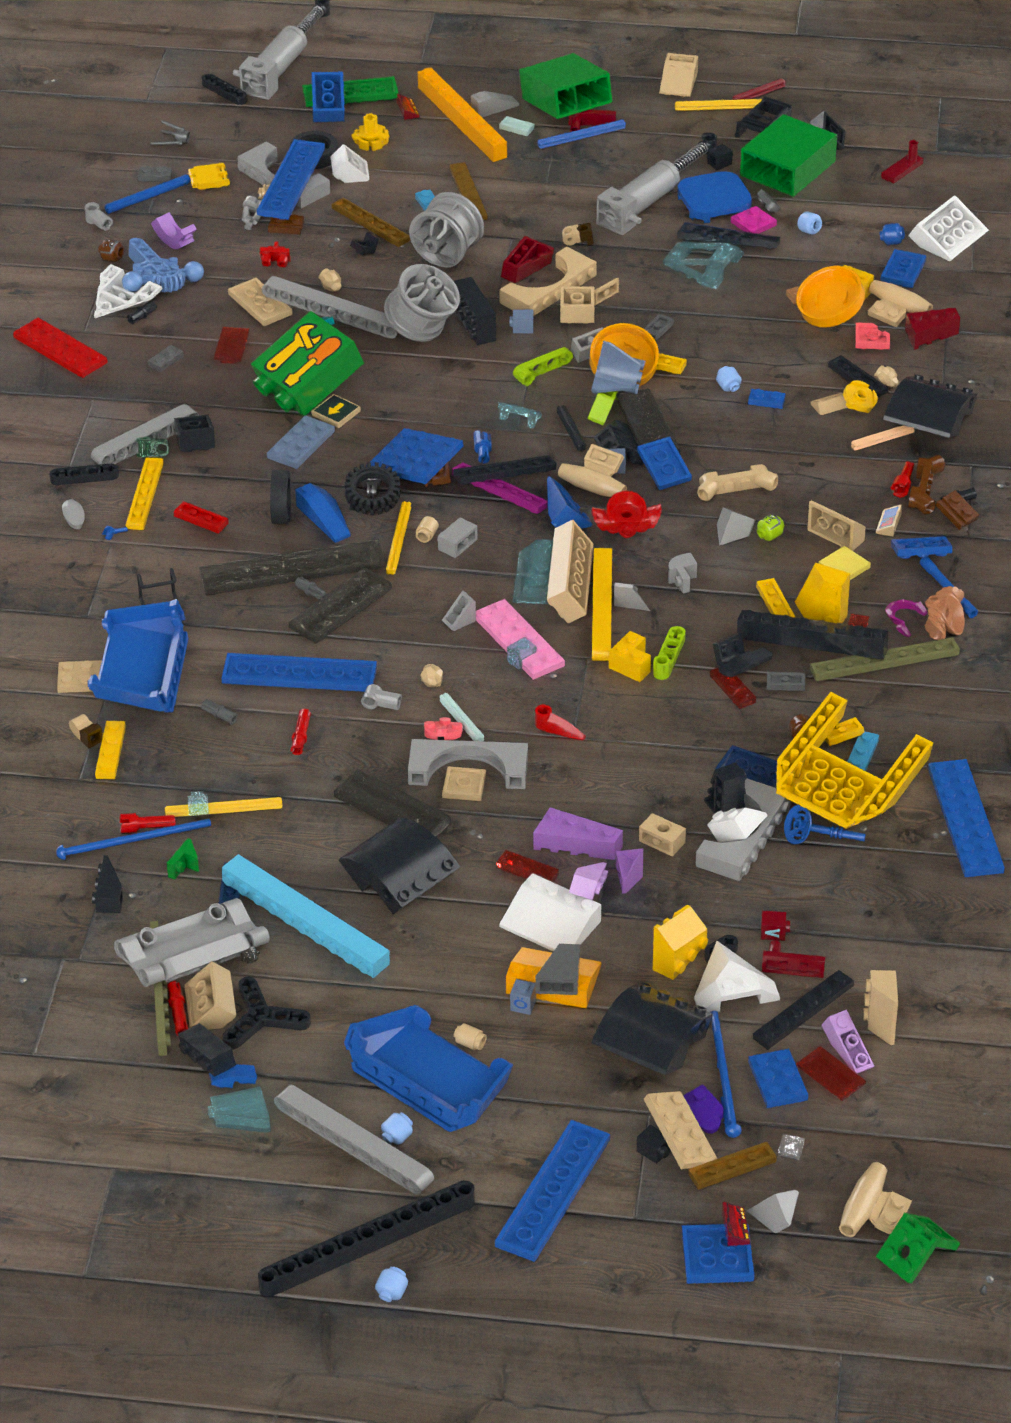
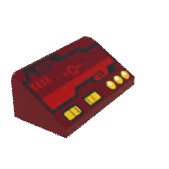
M397 94V104L404 120L419 118L420 115L413 100Z
M722 1202V1216L728 1246L750 1244L744 1208Z

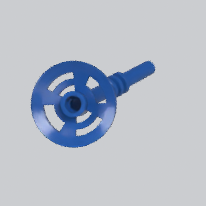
M800 805L794 806L788 812L784 823L786 839L791 844L796 845L804 842L810 831L827 834L830 837H839V839L848 838L863 842L866 837L864 833L844 830L843 827L839 829L838 826L835 828L833 825L832 827L812 824L810 811ZM799 811H805L806 814H799ZM793 818H795V821H794V823H793V828H794V829L791 830L792 820H793ZM794 836L801 837V839L797 840Z

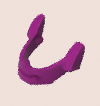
M900 599L891 602L885 609L889 619L897 625L896 629L902 635L910 637L911 633L905 626V622L896 618L895 612L899 609H912L925 616L928 613L927 609L921 601L913 602Z

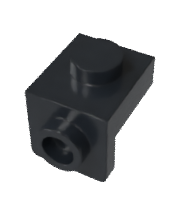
M366 232L364 240H352L350 246L355 249L356 253L361 255L375 253L379 238L370 232Z

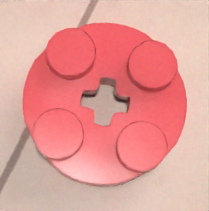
M443 717L436 722H424V735L429 739L438 740V737H444V740H454L461 737L462 723L451 722V718Z

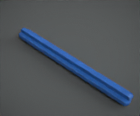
M624 120L613 121L539 139L537 144L540 149L621 130L625 128L626 123Z
M185 174L108 203L104 209L109 214L189 184L191 180L189 175Z

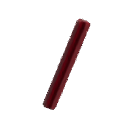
M781 78L734 95L732 99H753L785 87L786 82Z

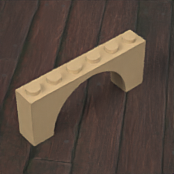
M565 247L556 253V268L565 274L563 279L553 285L537 288L523 287L510 282L499 290L500 304L511 310H533V316L561 299V286L579 287L595 277L597 273L596 261L569 247Z

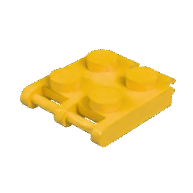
M224 163L194 166L193 169L188 170L192 188L204 190L206 188H220L230 184V180L227 179L228 174L225 171Z

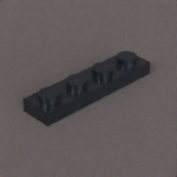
M842 355L828 361V367L850 383L854 380L867 383L869 385L868 388L871 391L874 390L877 397L888 393L886 385Z

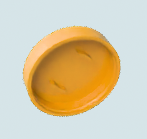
M829 266L817 270L802 282L797 291L796 302L802 317L808 323L817 327H832L848 321L860 310L864 302L865 290L859 276L852 269L844 266Z
M618 323L602 329L595 336L591 344L589 356L590 367L594 375L596 374L603 341H607L632 358L645 360L643 371L640 370V372H643L641 381L636 383L640 384L639 387L653 377L658 365L659 350L655 339L645 329L633 324Z

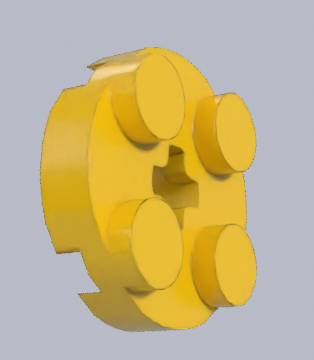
M854 380L845 387L843 397L847 408L870 413L878 401L876 392L874 390L871 391L867 383Z

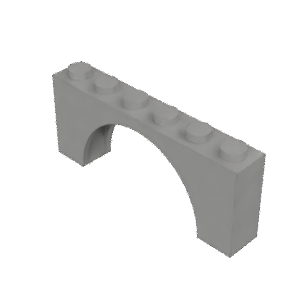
M266 141L237 156L238 170L262 185L271 184L275 174L271 173L268 169L278 161L277 147ZM321 174L311 176L296 206L303 208L330 194V180Z
M412 739L408 785L428 786L433 773L443 765L458 760H477L495 767L504 777L506 789H525L528 743Z
M750 779L745 780V808L766 812L768 816L760 823L761 825L757 831L746 839L726 843L704 840L696 851V867L740 881L743 875H747L751 863L756 861L760 849H764L768 837H772L775 826L781 823L783 814L789 811L791 802L778 795L776 788Z

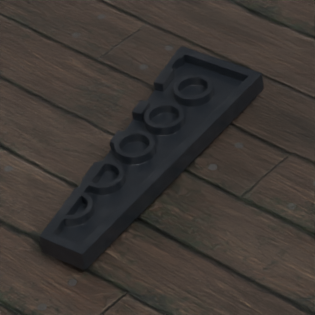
M686 222L677 233V238L685 242L699 240L750 245L752 247L760 246L767 249L777 248L781 238Z

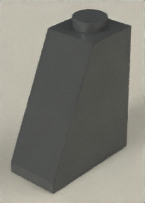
M559 943L536 975V994L578 995L580 944Z

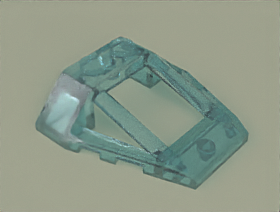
M679 242L664 258L663 264L676 271L681 270L686 273V277L697 279V283L717 289L723 281L724 268L730 261L737 263L744 255V252L739 247L729 243ZM693 249L716 250L710 259H685ZM685 265L707 266L704 274H702Z

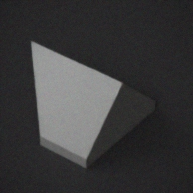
M723 507L717 522L719 546L750 536L755 519Z
M615 582L614 606L650 611L638 594L637 587L631 584Z
M462 591L442 621L453 631L475 622L476 601L465 591Z
M791 1190L774 1194L746 1211L776 1234L791 1225L799 1192Z

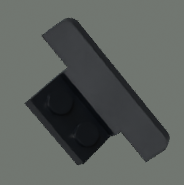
M614 420L612 425H607L594 436L599 447L605 449L625 448V453L628 454L632 464H644L637 451L639 445L625 422Z
M735 633L712 644L717 665L720 666L718 667L719 673L728 677H734L769 661L773 655L772 652L763 647L753 652L745 651L741 633Z

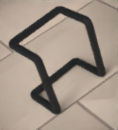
M170 568L171 580L144 585L141 574H137L141 605H145L142 589L171 584L174 600H178L175 591L177 579L173 568Z

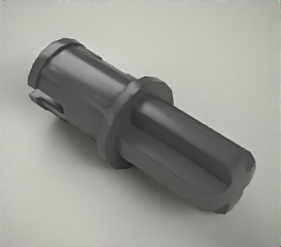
M303 577L296 579L295 586L303 590L306 595H312L320 601L324 600L327 596V593L317 587L315 582H309Z
M208 699L202 702L201 708L214 715L216 719L220 718L231 725L236 722L238 714L224 708V705H218Z

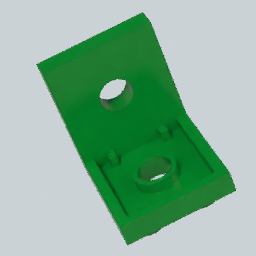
M904 1212L876 1257L907 1283L912 1284L936 1247L957 1250L961 1243L930 1218ZM907 1245L910 1253L908 1257L904 1258L902 1249Z

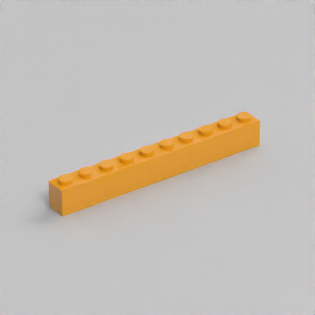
M432 68L418 71V88L492 162L507 158V141Z

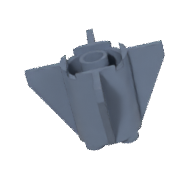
M603 341L591 389L592 393L625 391L637 394L640 384L636 383L641 381L643 372H640V370L643 371L645 360L632 358L611 342Z

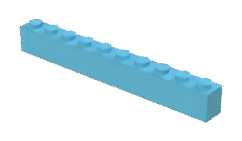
M239 854L222 867V880L227 886H231L235 890L237 889L241 895L262 906L272 915H276L286 924L293 926L300 933L313 939L317 944H321L331 953L338 955L348 964L358 968L362 973L374 978L390 965V951Z

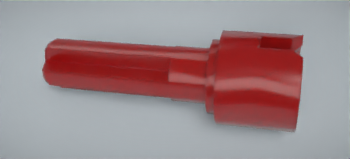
M907 461L901 475L895 477L891 486V490H894V496L902 498L908 494L911 487L910 476L915 466L914 463Z
M136 813L120 814L119 822L122 824L120 833H137L141 828L170 827L176 824L174 815L138 817Z

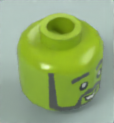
M768 515L758 522L757 534L766 541H772L782 535L784 522L779 516Z

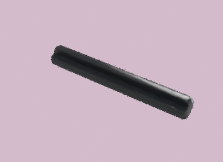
M557 406V413L578 451L585 450L586 443L566 406Z

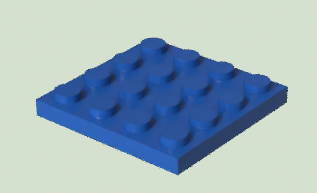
M404 428L370 461L371 466H374L375 462H379V467H381L383 463L386 464V469L390 466L392 472L396 471L400 479L427 484L464 446L463 440Z

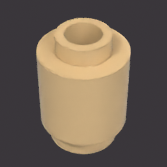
M429 516L422 519L416 529V538L420 542L426 543L433 538L439 527L437 520Z
M465 1023L458 1026L454 1032L456 1043L472 1050H481L487 1039V1035L483 1034L482 1030Z

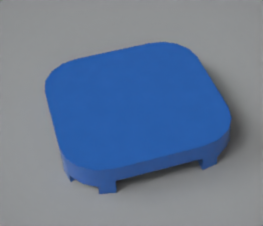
M722 171L688 177L681 180L678 184V200L682 199L689 210V217L692 220L696 218L704 220V223H710L711 217L737 212L741 213L751 208V194L741 179L732 172Z

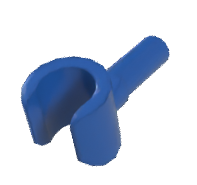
M106 526L102 535H106L105 539L111 540L114 534L127 532L128 529L127 527L114 529L111 526Z

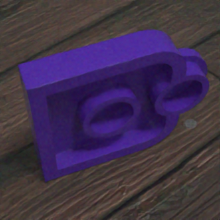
M702 1084L683 1096L702 1131L711 1134L719 1129L724 1111L722 1104Z

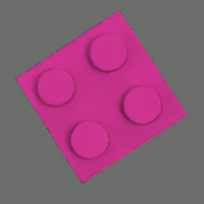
M757 206L731 217V223L745 232L760 234L777 226V220Z

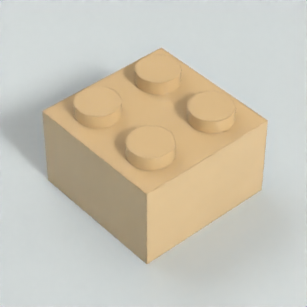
M561 286L560 323H594V287Z

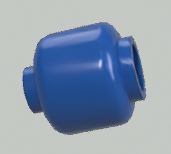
M899 223L884 225L882 231H880L881 241H884L886 245L900 244L902 239H905L903 226H900Z

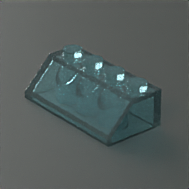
M537 539L519 552L513 592L514 603L549 604L547 594L553 540Z

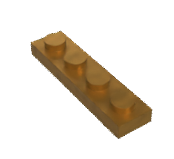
M764 1142L690 1168L688 1175L699 1190L776 1163L777 1156L768 1142Z

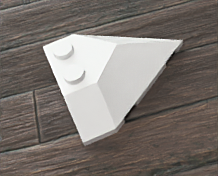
M110 264L100 274V286H98L94 318L128 308L143 306L152 300L163 288L148 281L139 291L130 292L125 290L122 285V278L125 275L124 270Z
M716 942L694 996L696 1005L707 1008V1012L710 1013L714 1010L720 1012L722 1001L757 995L760 1004L780 1000L775 982L720 942Z

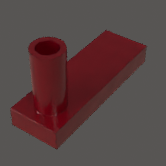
M586 110L569 116L571 132L580 130V126H597L616 121V111Z
M917 140L909 141L908 155L881 172L882 179L894 184L923 164L924 158L918 156Z
M777 940L769 943L768 951H763L762 972L824 978V956L781 952V943Z

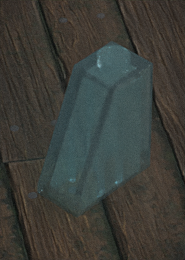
M261 1087L210 1097L211 1106H208L207 1110L209 1118L214 1119L216 1127L265 1133L271 1132L270 1117Z

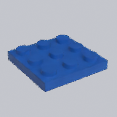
M724 1224L682 1226L687 1284L754 1281L751 1242L747 1245L728 1246Z

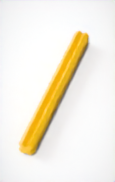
M763 99L675 102V110L753 109Z
M403 501L401 504L386 565V573L388 575L396 573L411 511V503L409 501Z
M273 797L166 806L165 816L184 817L281 809L282 798Z

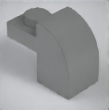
M691 552L675 556L670 560L668 566L669 584L675 583L682 593L690 592V579L697 578V562Z

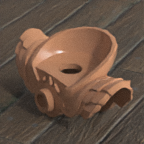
M955 586L944 587L942 590L937 591L936 595L930 596L925 601L929 615L925 624V630L930 633L929 636L934 640L945 639L946 632L956 636L962 634L965 618L963 607L960 603L964 598V592Z

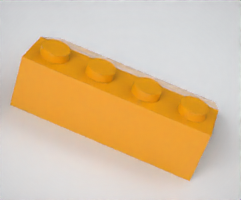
M522 947L511 961L506 974V994L511 993L516 979L536 983V975L552 953ZM580 958L578 995L536 994V999L587 1009L602 962Z

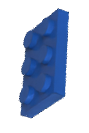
M894 249L881 274L880 281L913 288L926 262L927 255Z
M670 437L637 447V451L658 490L691 481L692 475Z
M945 536L891 539V547L900 558H910L914 555L928 557L930 554L946 556L947 553H952V545Z
M789 1049L748 1056V1063L767 1108L808 1100L807 1090Z

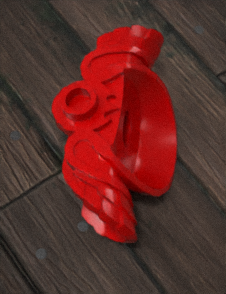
M626 490L615 493L609 499L607 510L592 507L594 522H596L600 530L608 531L611 534L619 532L625 538L634 536L636 531L645 532L647 529L654 528L662 512L661 504L646 507L644 499L638 493Z

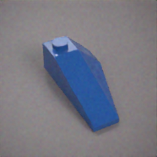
M549 476L547 478L548 514L552 520L551 523L557 528L574 520L580 528L591 527L593 524L587 514L584 512L581 514L580 506L571 499L572 496L567 490Z
M312 483L295 489L296 507L330 539L337 543L351 537L338 503L331 494Z

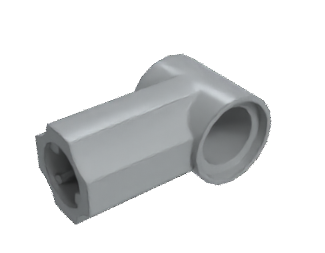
M95 202L85 205L86 222L95 224L104 231L109 230L113 220L99 210V205Z
M370 684L363 694L361 704L367 709H375L379 706L399 710L402 694L383 691L378 685Z

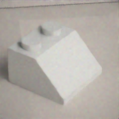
M344 144L331 155L333 176L336 179L342 180L344 183L369 180L367 161Z
M733 808L726 812L719 811L712 816L713 819L707 825L718 842L726 843L746 839L768 815L766 812L749 808Z

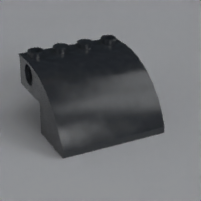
M914 374V376L906 377L900 382L891 397L883 420L948 438L959 436L963 416L973 413L977 394L973 393V389L963 387V390L957 389L955 384L947 383L943 385L940 384V380L930 378V381L924 380V376Z
M403 818L395 820L339 859V862L359 889L363 892L372 886L393 915L460 868V865L448 849L434 834L422 825Z
M640 982L627 988L615 999L602 1018L591 1043L667 1075L683 1067L689 1044L706 1037L713 1014L707 1012V1008L703 1006H693L688 1004L689 1001L684 998H674L670 996L668 991L655 990L651 984Z

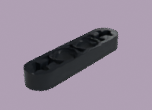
M205 74L201 77L203 87L234 104L243 105L247 103V93L213 74Z
M110 463L56 468L49 473L50 482L54 485L115 480L119 477V467L116 464Z

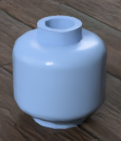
M804 212L798 219V228L802 232L813 235L822 227V220L818 214Z
M724 366L717 372L716 381L723 391L734 392L739 389L742 378L734 367Z
M402 1112L400 1114L393 1113L381 1125L383 1132L381 1136L388 1144L395 1143L400 1145L412 1134L413 1122Z
M396 1267L384 1269L375 1285L379 1297L386 1302L401 1299L408 1285V1279L405 1277L406 1273Z

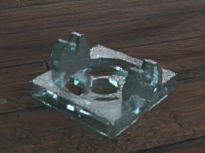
M500 402L497 408L500 409L499 419L507 420L510 412L528 417L527 427L534 428L537 419H541L542 416L540 411L510 403Z

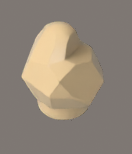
M326 268L319 274L318 278L321 280L324 289L334 292L340 290L341 277L335 270Z
M883 365L878 368L874 375L878 381L887 387H897L899 385L898 375L893 368L889 366L884 367Z
M428 664L423 668L420 675L421 681L427 687L441 686L443 671L434 664Z

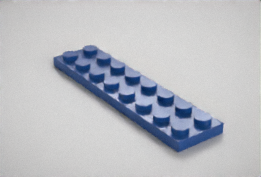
M293 140L257 209L258 216L289 220L325 150V143Z
M227 653L222 673V683L365 692L368 685L374 684L377 661Z
M967 759L928 763V771L964 877L1004 873L1005 867Z
M571 1120L496 1238L495 1247L535 1262L609 1143L610 1134Z

